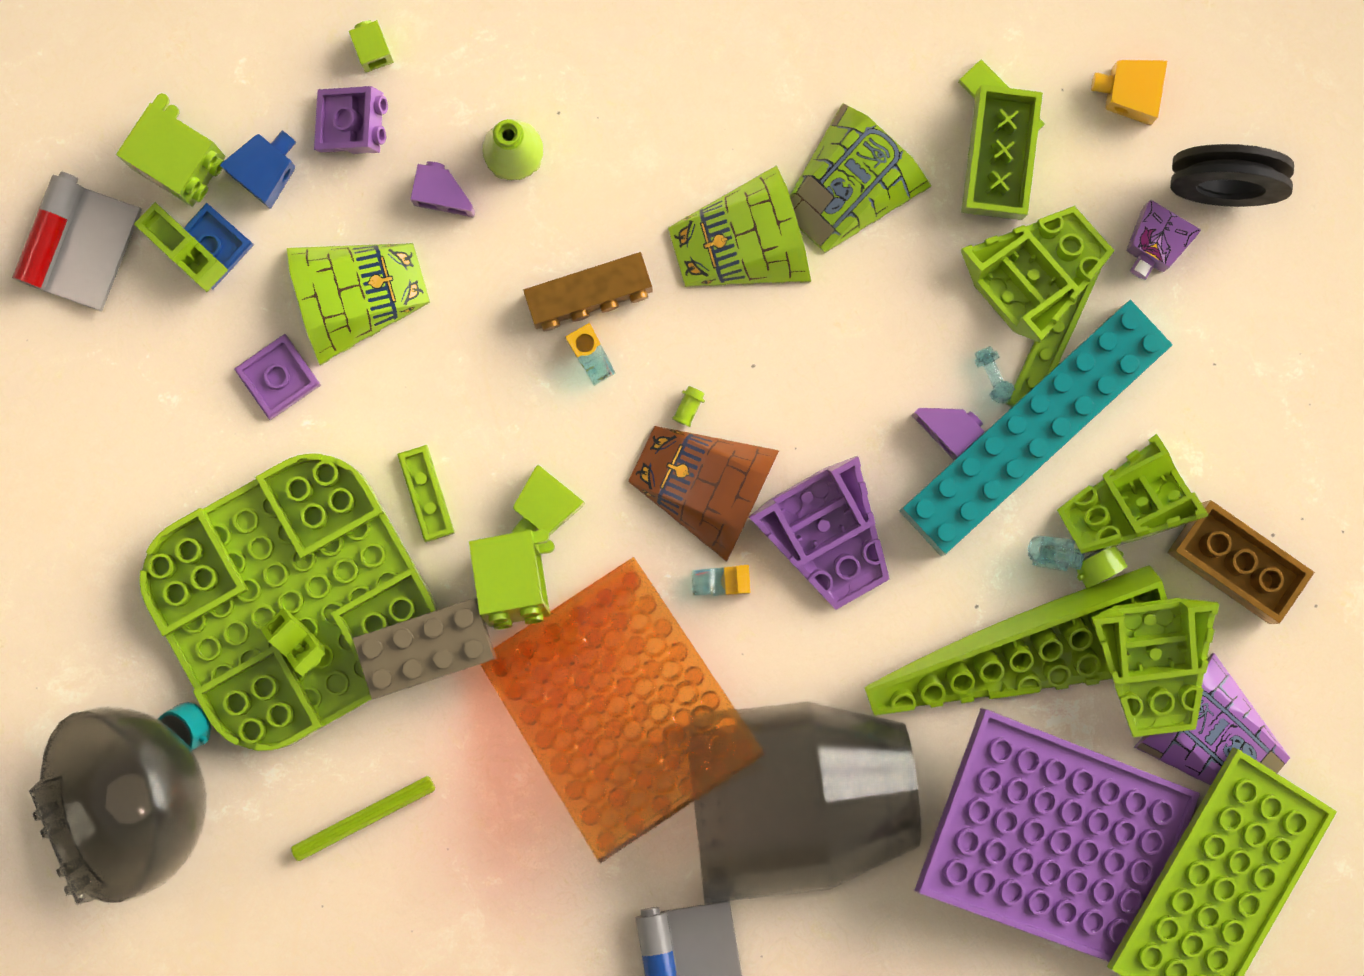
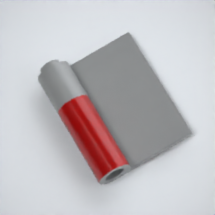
M60 172L59 176L52 175L12 278L34 288L102 311L133 234L134 223L138 220L142 209L86 189L77 184V177Z

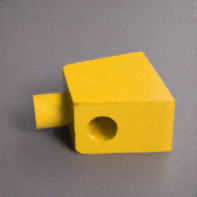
M1119 60L1112 67L1110 75L1094 73L1091 91L1107 93L1106 110L1144 124L1152 125L1159 116L1167 61Z

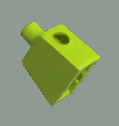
M537 465L513 506V509L523 518L511 532L543 529L550 536L585 505V502L541 466Z

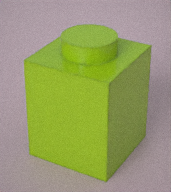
M371 20L362 21L354 26L355 29L349 30L365 73L394 63L377 20L373 22Z

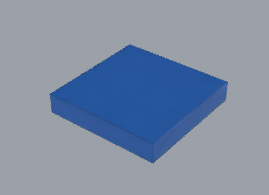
M208 203L184 227L189 234L228 269L212 286V290L254 246L249 239Z

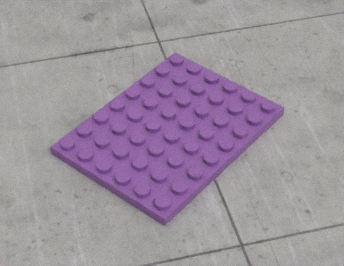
M981 708L914 891L1110 962L1190 823L1200 793Z

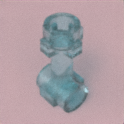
M992 346L976 352L975 356L977 359L975 363L977 367L984 366L993 386L989 394L991 399L1002 404L1010 402L1015 388L1012 383L1004 381L995 363V360L999 359L997 350L993 351Z

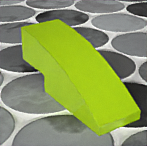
M156 202L134 223L141 232L206 292L228 271L219 260Z

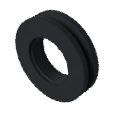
M1241 144L1203 145L1180 151L1172 160V170L1175 174L1171 177L1170 188L1176 195L1190 201L1217 206L1250 207L1277 203L1292 195L1293 182L1290 178L1294 174V161L1289 156L1272 149Z

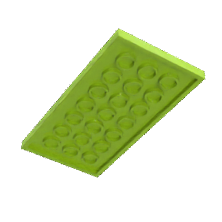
M1233 747L1107 967L1121 976H1244L1337 811L1241 750Z

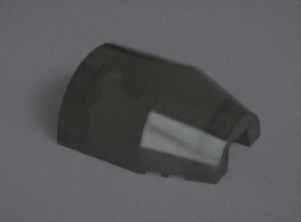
M808 701L684 715L704 904L831 890L920 846L921 817L917 777L911 742L904 722Z

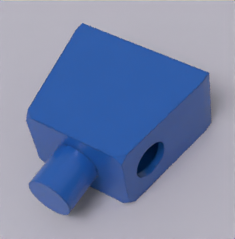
M283 130L271 143L260 134H257L223 161L220 166L227 174L271 209L295 170L296 166L285 155L296 144V141Z

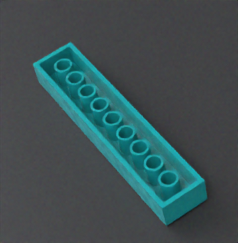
M1130 299L901 508L899 512L940 556L946 555L1173 344Z

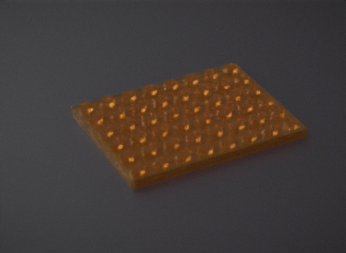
M634 557L551 610V616L543 617L544 621L528 625L496 646L494 651L497 659L480 664L600 863L765 755Z

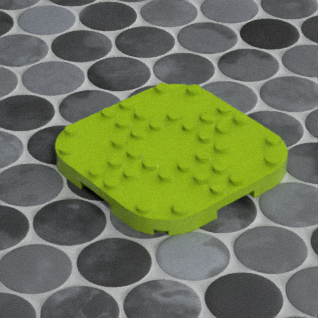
M311 453L291 457L255 477V480L203 509L199 508L162 530L151 542L146 551L147 555L143 569L140 570V588L144 603L161 635L165 636L189 678L195 689L193 693L211 725L229 742L248 749L268 751L290 746L372 700L352 638L437 611L432 594L368 481L348 463L328 455ZM283 607L300 621L325 647V654L321 657L320 663L313 670H309L304 676H301L293 669L286 656L270 644L261 631Z

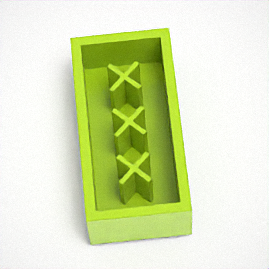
M983 84L978 88L975 96L961 213L1023 220L1028 215L1043 92Z

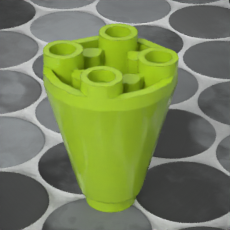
M515 119L503 120L494 125L486 134L483 142V158L487 167L497 178L521 180L532 175L533 172L540 168L543 158V142L539 133L530 124Z

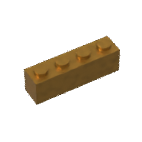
M638 252L523 289L535 328L549 331L561 326V321L570 318L572 322H576L590 317L589 312L601 309V312L612 311L619 307L618 303L629 299L631 303L645 300L648 298V293L653 292V288L642 253Z

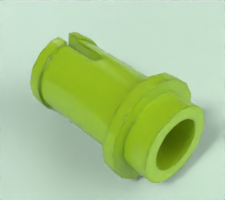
M688 386L686 391H682L684 396L672 419L690 427L700 403L705 402L703 399L705 393Z

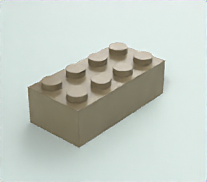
M476 598L352 638L372 699L497 659L486 623L479 614Z

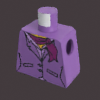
M1148 201L1140 212L1126 251L1137 257L1130 272L1138 278L1146 280L1153 268L1160 272L1166 271L1195 239L1201 229L1156 202Z

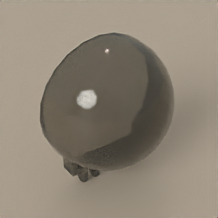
M123 707L81 710L72 713L60 721L51 733L43 753L40 781L29 790L36 807L33 817L35 821L41 820L44 827L40 834L42 838H49L60 864V867L56 870L58 877L66 878L68 884L63 889L66 896L73 895L76 905L96 899L106 903L125 902L143 896L166 883L178 872L193 853L204 827L207 809V792L204 776L199 762L187 743L176 731L161 720Z

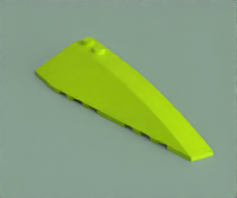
M1148 565L1040 605L955 641L865 686L864 689L873 714L876 716L911 711L917 706L930 705L931 708L943 706V703L952 701L968 703L974 702V698L981 697L996 699L1039 693L1041 689L1055 687L1056 690L1067 689L1069 685L1085 683L1087 686L1099 684V681L1112 679L1091 618L1117 605L1165 600L1167 596L1163 582L1153 568Z

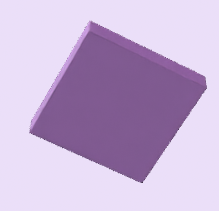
M286 334L234 368L269 420H272L321 386Z

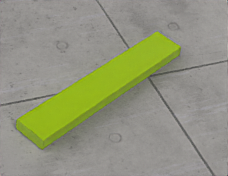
M1101 269L1042 342L1034 341L1006 405L1013 407L1059 364Z

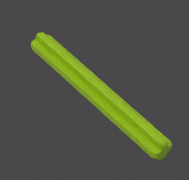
M426 776L293 845L291 851L297 861H301L432 793L435 790L432 779Z

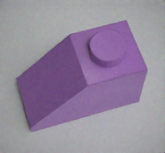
M428 161L426 165H417L410 199L414 206L474 217L475 210L450 171L444 169L445 165Z
M918 408L911 415L953 460L959 457L985 432L981 428L983 425L981 420L973 412L966 413L964 409Z

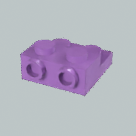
M372 86L318 89L314 150L320 153L348 151L352 154L380 153V144H384L386 141V131L382 126V114H386L388 110V102L386 97L383 96V92Z

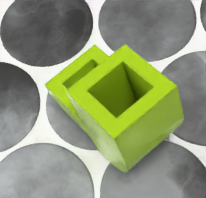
M284 607L261 629L268 642L286 656L293 669L301 676L317 667L321 657L325 654V647Z

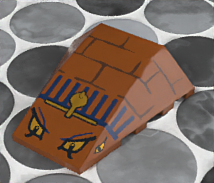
M654 426L628 482L727 562L779 450Z

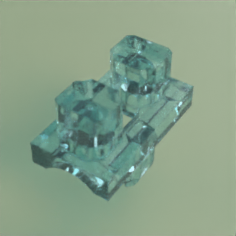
M1038 535L1033 537L1028 545V556L1033 561V566L1067 571L1068 567L1080 570L1085 553L1081 554L1079 549L1074 548L1075 541L1067 538Z

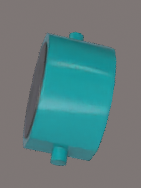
M185 702L163 713L158 718L156 730L159 740L165 749L172 754L183 756L204 745L209 740L211 725L200 707L196 704Z

